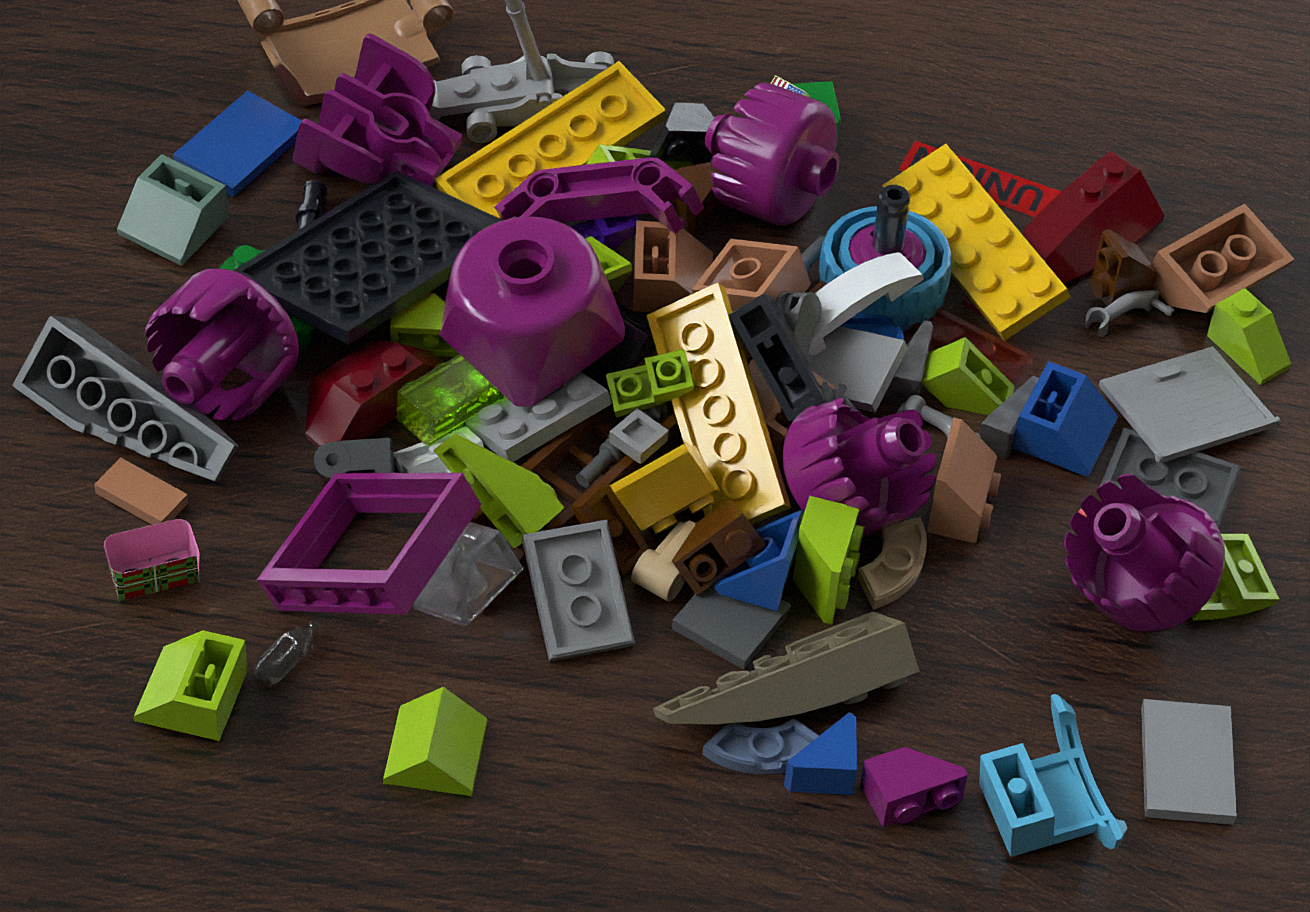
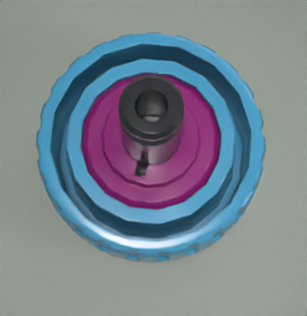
M888 185L879 192L877 206L850 212L837 220L827 231L820 254L818 280L819 282L823 280L828 284L838 276L862 263L877 257L900 252L923 275L924 280L892 302L883 295L859 313L885 315L890 319V324L896 328L899 326L904 331L921 325L923 321H928L943 306L950 282L952 253L946 237L935 224L927 218L909 211L908 205L911 198L909 192L902 186Z

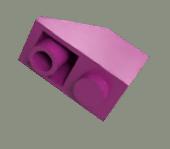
M902 747L864 760L860 787L881 825L885 827L897 822L908 823L922 813L937 808L944 810L956 805L960 800H963L968 774L965 768L907 747Z

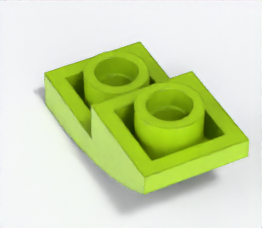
M685 349L644 358L646 365L606 374L616 417L631 414L637 408L642 411L660 405L692 391L694 385Z

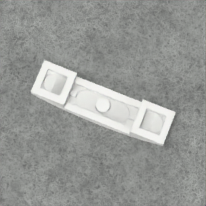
M898 252L862 263L829 282L815 293L821 302L822 313L819 323L814 328L809 354L815 356L824 350L826 345L823 337L877 299L885 295L891 302L924 280L923 275Z

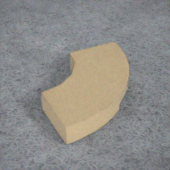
M921 517L901 521L882 529L880 534L883 545L882 552L872 563L858 569L857 578L873 610L900 598L913 586L923 568L927 546L926 532Z

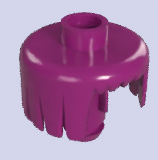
M759 83L754 87L756 89H750L745 93V96L752 100L742 99L734 107L737 113L744 115L746 118L735 117L731 114L717 115L707 129L705 146L713 155L712 166L714 169L727 175L711 173V182L716 186L712 187V191L718 202L723 206L776 226H787L802 218L815 203L818 196L823 197L830 191L836 180L840 164L839 155L835 152L837 143L836 120L831 109L821 101L771 83Z
M206 269L193 275L150 316L149 323L145 328V336L149 338L147 342L148 352L151 353L159 347L152 363L157 372L165 368L162 384L166 392L174 400L182 404L196 402L194 406L204 415L211 413L220 406L214 414V419L219 421H225L229 418L232 421H240L245 416L252 415L291 375L298 361L299 344L297 334L281 304L256 281L228 269ZM235 367L254 377L253 380L243 386L229 391L220 388V382Z
M837 398L829 403L810 406L802 411L791 423L783 447L785 477L796 503L803 512H805L809 496L859 509L857 525L864 526V537L915 515L917 510L926 505L930 498L928 491L935 486L936 477L934 474L924 475L935 468L937 461L934 453L921 456L931 446L932 440L929 433L922 431L920 428L923 425V421L919 412L910 409L882 418L870 419L867 416L861 415L860 411L852 410L849 405L842 404L845 398Z
M1123 474L1117 478L1121 488L1112 481H1107L1097 487L1096 492L1102 502L1092 495H1088L1083 500L1081 508L1087 517L1079 512L1072 516L1069 525L1076 535L1071 532L1065 535L1064 547L1068 553L1065 564L1071 573V581L1075 587L1113 622L1125 628L1141 632L1166 630L1194 616L1204 607L1215 592L1224 569V542L1215 521L1204 509L1185 499L1175 496H1164L1143 483L1134 474Z

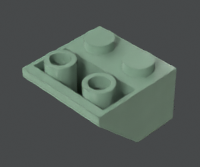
M161 154L137 178L117 232L119 235L182 266L228 219L226 185Z

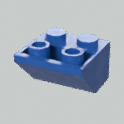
M1048 361L1019 415L1012 448L1089 477L1117 422L1118 415L1086 375Z

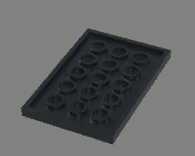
M396 170L233 271L251 278L264 287L281 304L287 314L350 345L449 280L455 258L464 244L484 228L503 220Z

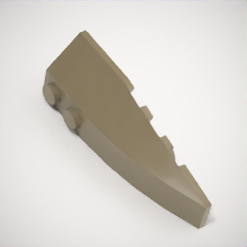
M872 611L786 645L787 655L771 658L770 655H765L752 661L755 670L751 672L731 671L720 676L716 681L717 688L711 691L708 686L697 687L653 708L655 717L669 724H726L761 721L801 714L840 702L844 704L860 702L868 697V691L881 686L883 689H889L904 684L907 681L906 676L919 672V668L905 622Z

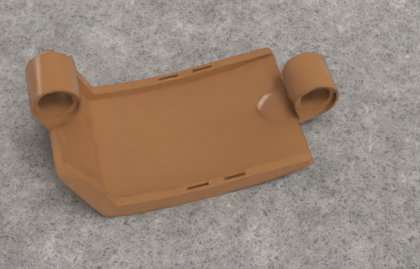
M238 0L241 9L294 102L300 106L322 103L328 90L334 91L336 79L341 73L354 78L362 42L368 33L383 39L418 59L426 68L440 62V58L428 37L449 25L454 16L453 9L447 0H410L413 10H411L406 0H353L333 8L285 20L284 13L276 0Z

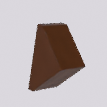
M712 162L673 169L694 186L704 207L696 216L691 212L689 206L681 200L676 199L673 202L678 216L685 221L684 229L693 237L696 236L719 203L712 191V187L716 186L711 182V173L727 176L714 169Z

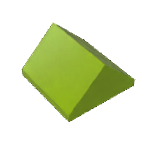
M441 687L401 705L383 784L472 796L487 726V718L445 687Z

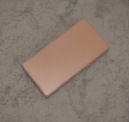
M121 457L94 484L96 494L151 525L173 520L188 504V494Z

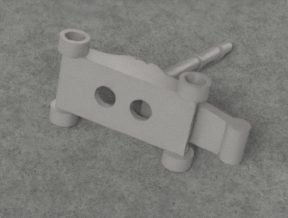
M505 0L507 14L511 17L524 55L512 63L491 66V62L483 56L475 55L465 59L462 63V76L438 82L434 80L436 92L429 112L430 117L439 120L441 116L472 112L466 121L468 138L476 143H487L496 137L497 127L520 125L562 98L561 94L566 95L612 66L614 58L611 54L602 51L590 54L586 58L585 63L561 59L556 54H547V58L540 56L525 13L526 7L524 2L521 0Z

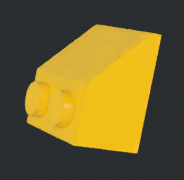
M688 444L679 446L610 485L640 530L649 531L653 529L655 534L661 533L677 524L678 521L675 516L688 508L694 514L713 504L712 495L721 491L698 448Z

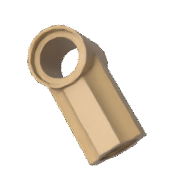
M690 520L685 523L679 522L655 551L647 549L638 559L633 569L632 582L668 602L673 601L681 591L685 579L672 560L696 523Z

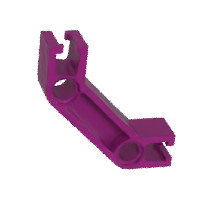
M641 158L539 170L530 175L494 207L502 220L517 217H542L561 223L651 214L674 234L685 226V221L678 217L672 205L674 200L679 199L687 204L691 212L696 216L704 209L694 186L658 158Z

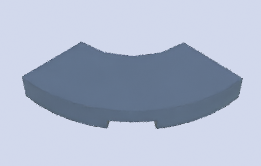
M795 718L790 719L781 726L771 728H753L740 723H727L703 746L702 755L731 770L750 774H778L786 772L787 761L819 737V735Z

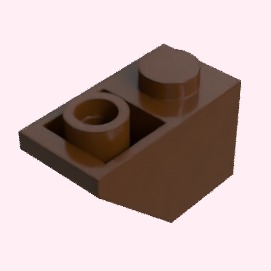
M1110 229L1103 231L1099 249L1096 253L1093 276L1090 280L1094 295L1101 299L1107 307L1125 294L1135 291L1153 290L1157 271L1138 245Z
M730 498L695 524L672 562L697 596L766 545L744 513Z

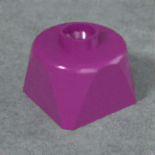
M517 217L503 220L484 228L464 244L455 258L449 280L440 336L515 406L530 407L536 405L624 340L625 325L601 263L588 241L566 224L542 217Z

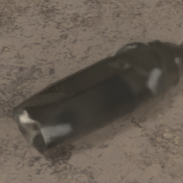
M311 620L307 626L296 627L294 630L282 634L256 661L252 669L253 673L267 685L273 686L279 683L306 656L309 651V645L313 641L314 630L319 628V623L316 620Z

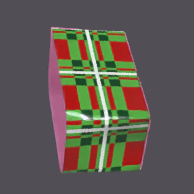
M175 519L113 534L104 541L107 562L119 601L199 582L200 553L192 528L183 519ZM179 558L178 560H174V561H170V562L164 563L165 561H167V560H169V559ZM133 568L138 569V570H134V571H129V572L122 573V572H124L125 570H128V569H133Z

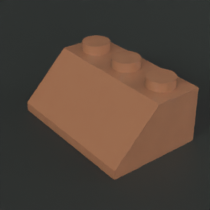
M1244 203L1159 250L1151 264L1157 271L1153 288L1160 292V296L1171 307L1207 313L1215 308L1216 303L1243 288L1249 289L1293 264L1295 259Z

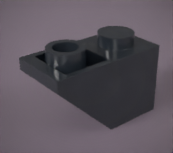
M674 103L657 135L649 155L650 158H658L662 161L710 162L713 155L705 146V136L711 121L715 117L703 103Z

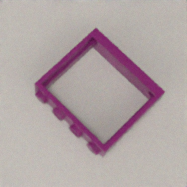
M335 473L263 570L257 581L278 611L406 615L482 504L463 473ZM357 513H427L388 570L317 569Z

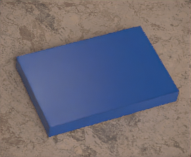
M247 90L173 154V159L226 185V194L234 198L296 143L299 125L302 120Z

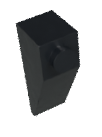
M763 293L729 314L730 319L789 422H792L808 407L826 402L792 328L773 297Z

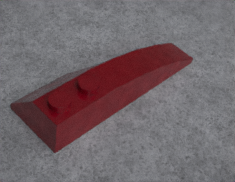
M1109 151L1054 198L1020 233L1060 281L1065 284L1075 278L1082 280L1092 275L1103 231L1110 229L1137 245L1164 221L1165 215L1141 170ZM966 294L962 304L987 320Z

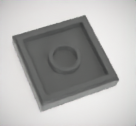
M715 582L696 596L694 594L673 619L672 629L744 670L789 616L791 604L781 599L777 611L718 594L714 588Z

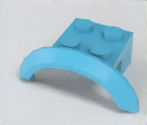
M1053 694L1051 695V710L1060 752L1030 760L1023 743L980 755L979 785L1010 857L1094 832L1105 847L1114 849L1120 845L1127 830L1125 821L1115 819L1095 783L1083 751L1076 714L1073 708L1059 695Z

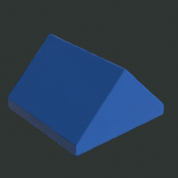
M800 510L755 529L766 546L719 579L714 586L718 594L777 611L795 559L799 529L804 512Z

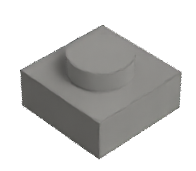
M637 408L610 431L609 442L641 464L668 441L669 430Z

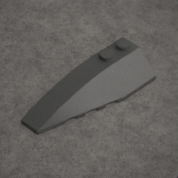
M50 315L12 385L74 430L100 437L104 441L127 447L147 457L157 458L174 467L212 481L220 480L238 448V445L192 403L182 404L174 400L166 392L162 379L77 318Z

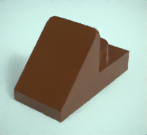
M608 482L595 485L571 507L581 524L607 520L620 576H624L636 565L641 555L647 549H650Z

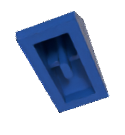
M849 712L787 761L784 787L788 791L853 795L857 773L856 717Z

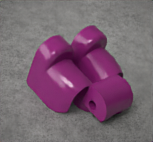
M368 33L362 42L354 78L345 73H341L338 76L334 91L328 90L324 95L318 124L308 119H303L300 123L293 162L317 175H321L328 169H331L347 178L367 184H374L397 170L432 187L435 178L441 174L462 144V134L430 117L429 112L433 104L436 87L428 69L418 59L383 39Z

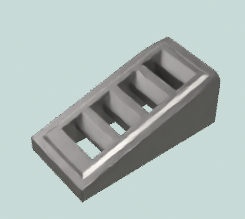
M923 321L907 345L908 349L885 393V401L901 405L910 396H919L926 358L930 350L933 331L932 322Z
M1032 376L980 425L979 434L981 439L1001 459L1005 460L1008 458L1013 450L1019 415L1039 379L1038 377Z

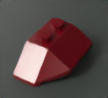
M370 340L309 380L306 439L317 448L328 442L366 439L457 378V371L431 351L396 342Z

